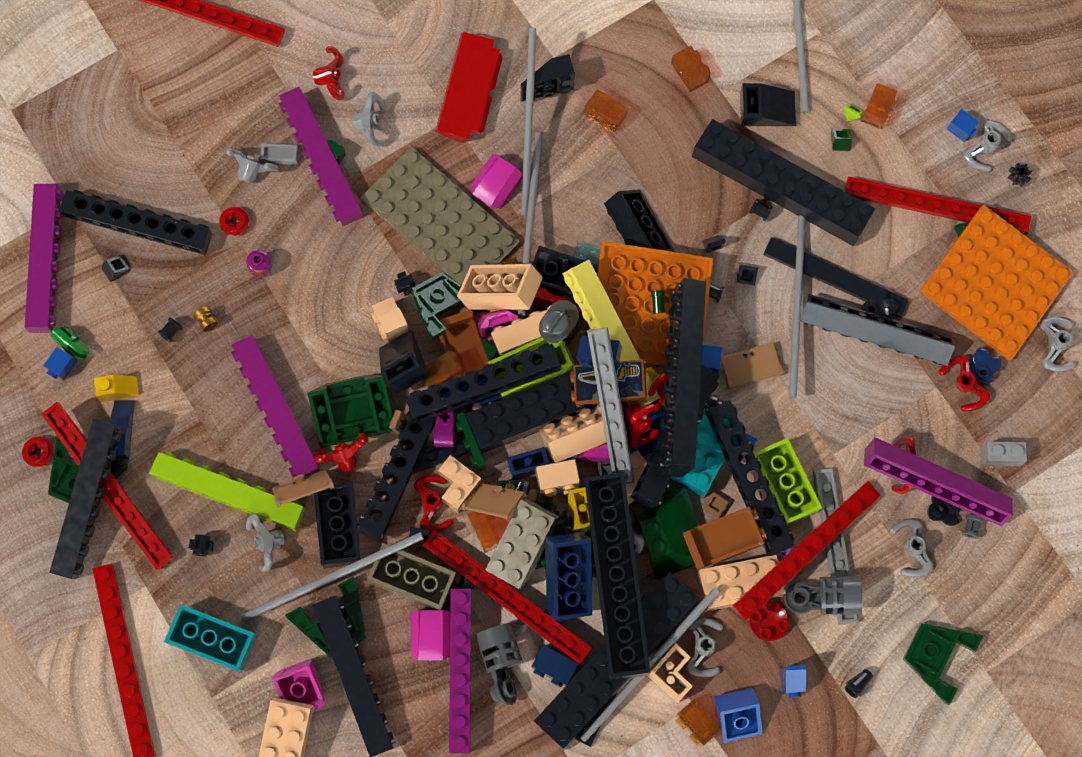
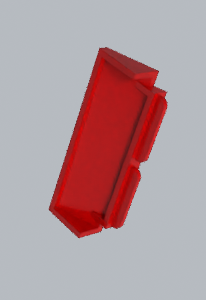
M467 32L461 33L435 132L461 143L469 139L470 133L476 134L484 131L492 102L489 91L495 89L503 59L502 54L499 53L500 49L492 48L495 39Z

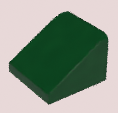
M831 129L832 150L850 151L852 144L850 129Z
M328 139V145L339 165L346 156L344 146L332 139Z
M483 338L481 341L489 362L497 358L499 353L496 347Z

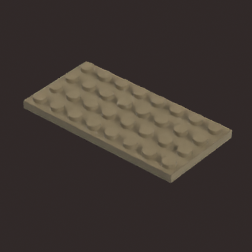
M413 147L398 159L360 197L362 202L439 270L461 284V286L471 265H500L520 245V240Z

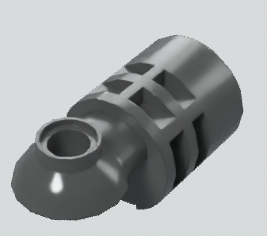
M860 576L819 577V587H811L806 583H795L786 589L784 602L789 610L799 614L807 613L810 610H820L821 615L862 614ZM803 597L805 601L799 603L795 600V598Z
M508 623L486 629L475 636L487 674H492L494 685L490 687L492 699L495 702L513 705L517 701V687L511 679L508 669L522 664L523 659L521 658L512 625Z

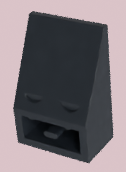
M569 54L551 58L535 72L533 101L536 98H549L557 93L565 94L574 90L575 72ZM527 79L520 84L521 102L526 101Z
M742 83L740 90L741 126H796L795 91L762 83Z
M412 330L379 348L380 370L385 385L395 394L402 392L429 376Z

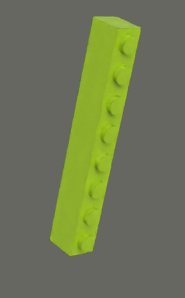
M158 452L149 472L153 478L248 514H257L259 518L297 532L306 511L300 501L294 500L277 508L274 494L266 493L265 488L257 485L254 488L250 487L248 482L237 479V481L229 479L230 476L223 472L216 474L211 472L212 469L207 466L201 465V467H197L191 460L183 458L181 461L176 459V455L170 452H165V454Z

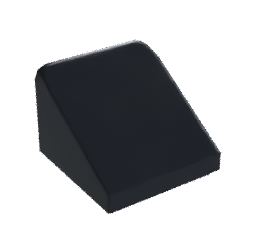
M720 235L702 240L706 253L722 249L726 242L725 238Z
M121 255L104 260L102 270L110 282L115 281L130 271Z
M739 262L736 283L755 286L758 265Z
M411 527L409 537L421 532L424 539H426L431 533L428 529Z

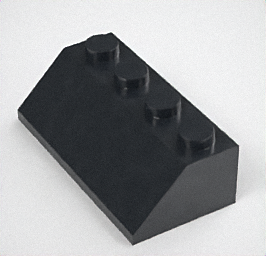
M641 190L618 191L604 203L607 213L613 219L616 229L624 239L625 245L675 252Z
M539 246L532 263L533 267L543 277L539 287L545 288L549 293L561 298L564 295L573 297V293L565 283L562 273L585 262V260ZM590 262L597 274L598 264Z
M353 482L335 484L332 489L328 488L314 493L320 561L323 569L341 567L361 560Z

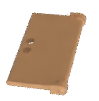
M773 342L721 357L729 390L766 378L784 375Z
M323 470L306 477L304 474L292 478L293 481L274 487L272 491L275 496V505L278 508L282 504L328 488L332 489L334 488V483L329 478L327 471Z
M479 483L469 499H465L461 508L465 511L470 510L511 520L514 516L513 512L520 500L525 496V492Z

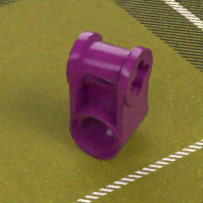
M452 411L437 416L436 429L434 431L435 447H455L456 421Z

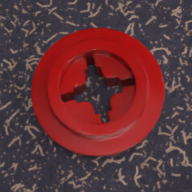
M230 207L220 215L219 225L227 235L236 236L244 233L248 228L250 220L248 214L242 208ZM234 215L237 221H240L236 223L235 228L232 225V223H230L233 221Z
M33 437L24 444L22 457L30 466L43 467L46 463L50 462L54 454V447L44 437ZM37 447L43 450L40 458L37 455H33Z

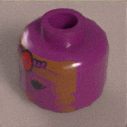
M255 250L247 256L246 265L252 275L264 277L269 274L272 269V262L266 252Z

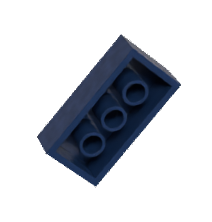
M583 532L545 537L547 614L554 621L592 616L591 539Z

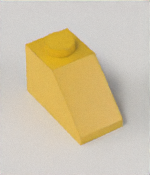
M108 375L94 378L96 397L101 402L140 396L137 376Z
M585 487L568 491V516L572 517L569 520L572 532L582 530L587 526L590 527Z

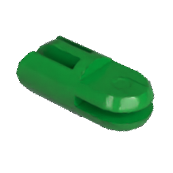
M67 326L51 331V338L66 352L79 360L87 358L90 352L89 347Z

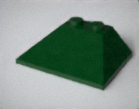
M363 375L327 383L307 392L320 448L359 440V433H365L368 437L394 432L389 428L393 414L382 375Z
M686 486L663 493V502L651 509L639 502L630 505L636 523H639L656 579L667 576L669 572L673 574L696 566L683 536V532L700 526Z

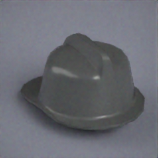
M561 300L555 302L539 323V332L544 340L550 343L563 341L579 319L577 307L569 301Z

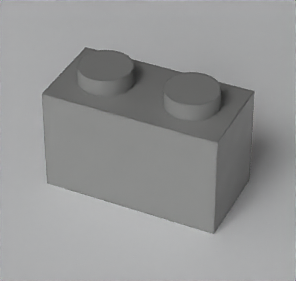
M986 442L981 446L982 466L1023 465L1027 462L1026 442Z

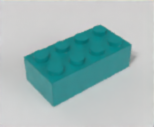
M705 414L697 428L695 468L683 478L671 477L673 482L682 487L686 486V489L703 498L725 459ZM723 419L724 426L730 428L729 420ZM735 437L731 438L732 444L736 439Z
M180 604L164 642L242 674L258 636L250 631Z

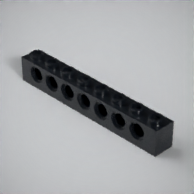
M66 190L59 208L60 213L66 218L206 255L213 236L209 227L204 224L194 225L185 219L176 220L167 214L157 215L149 209L143 211L130 204L124 206L115 200H102L97 195H84L83 192L78 190ZM87 204L84 209H80L81 205ZM100 209H105L103 213L97 214ZM123 214L121 218L115 219L116 215ZM135 219H141L138 223L133 224V221ZM154 223H158L156 228H151ZM176 228L174 233H168L170 229ZM189 233H194L192 238H186Z
M545 343L538 346V349L523 351L519 356L513 358L506 357L497 364H487L478 371L471 370L466 372L464 376L449 378L445 383L432 384L426 390L413 391L405 398L412 419L415 423H419L561 371L562 367L553 343ZM536 359H543V362L541 364H534V361ZM517 366H525L522 371H515ZM500 372H506L505 377L497 378ZM481 379H488L486 384L479 385ZM464 385H469L467 391L461 392V388ZM445 392H451L448 398H442ZM427 399H433L431 404L424 405Z
M427 399L424 405L431 404L433 399ZM409 411L405 420L407 425L405 429L401 428L398 435L400 440L397 446L394 445L390 452L391 459L389 463H385L382 469L383 477L381 480H377L374 486V491L376 492L373 498L370 497L366 504L367 511L365 515H361L357 525L359 526L360 533L382 542L436 424L437 416L415 423ZM414 427H419L422 429L419 433H413L411 431ZM406 444H412L414 446L411 450H405L403 448ZM398 461L406 463L404 467H397L395 464ZM391 478H396L398 480V482L394 485H390L387 483L388 480ZM384 495L390 497L387 502H381L379 499ZM374 513H380L382 515V517L379 520H373L371 518V516Z
M729 400L708 409L704 413L745 506H751L752 509H756L760 519L757 520L759 528L763 527L767 539H764L766 543L763 544L767 556L794 546L793 535L786 528L785 517L778 510L777 499L774 494H771L769 481L766 476H763L759 459L755 458L753 444L745 435L746 429L737 417L738 411L736 406ZM723 419L729 420L730 428L724 426ZM732 437L737 438L738 446L732 444ZM740 455L745 456L746 464L740 462ZM748 473L753 474L754 482L748 480ZM756 491L761 492L762 500H758L755 497ZM764 509L770 512L769 519L763 515ZM772 527H775L778 530L777 537L772 535Z

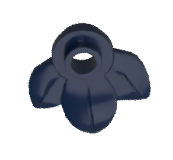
M982 347L975 351L973 359L968 358L970 360L969 370L973 373L977 382L981 384L989 383L993 378V374L1001 368L1000 357L991 358L989 352ZM984 371L987 373V375L982 376L980 375V373Z

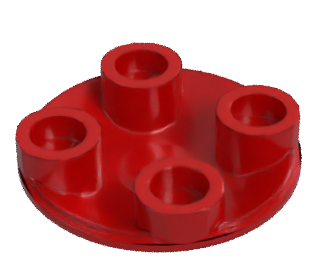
M767 601L749 618L750 628L758 638L764 641H775L783 637L787 632L789 616L780 604L774 601Z

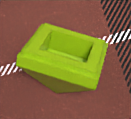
M850 103L844 107L847 121L859 119L864 114L863 111Z

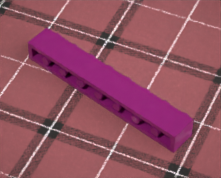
M300 87L279 95L281 102L278 104L281 111L287 113V123L290 129L294 127L296 131L294 137L297 143H302L304 147L301 151L305 159L309 158L311 162L309 167L313 175L317 174L319 178L316 181L320 190H325L327 194L324 197L328 206L332 205L335 210L332 214L336 222L340 221L343 227L363 218L361 209Z
M34 184L25 312V329L29 333H51L53 327L56 326L54 308H57V298L55 297V290H58L56 272H59L57 254H60L58 237L61 236V226L59 225V219H62L59 208L60 201L63 200V191L60 190L57 184Z
M250 335L232 344L234 351L231 353L236 362L240 361L242 367L239 369L244 379L248 377L250 384L247 386L251 394H256L259 399L255 402L260 412L264 410L267 416L264 420L268 428L272 427L275 432L272 435L277 445L281 444L283 448L280 453L284 461H289L292 466L289 468L292 477L304 474L306 477L320 472L254 336Z
M876 437L865 448L864 466L999 526H1003L1013 515L1011 497Z
M451 589L449 753H470L471 589Z

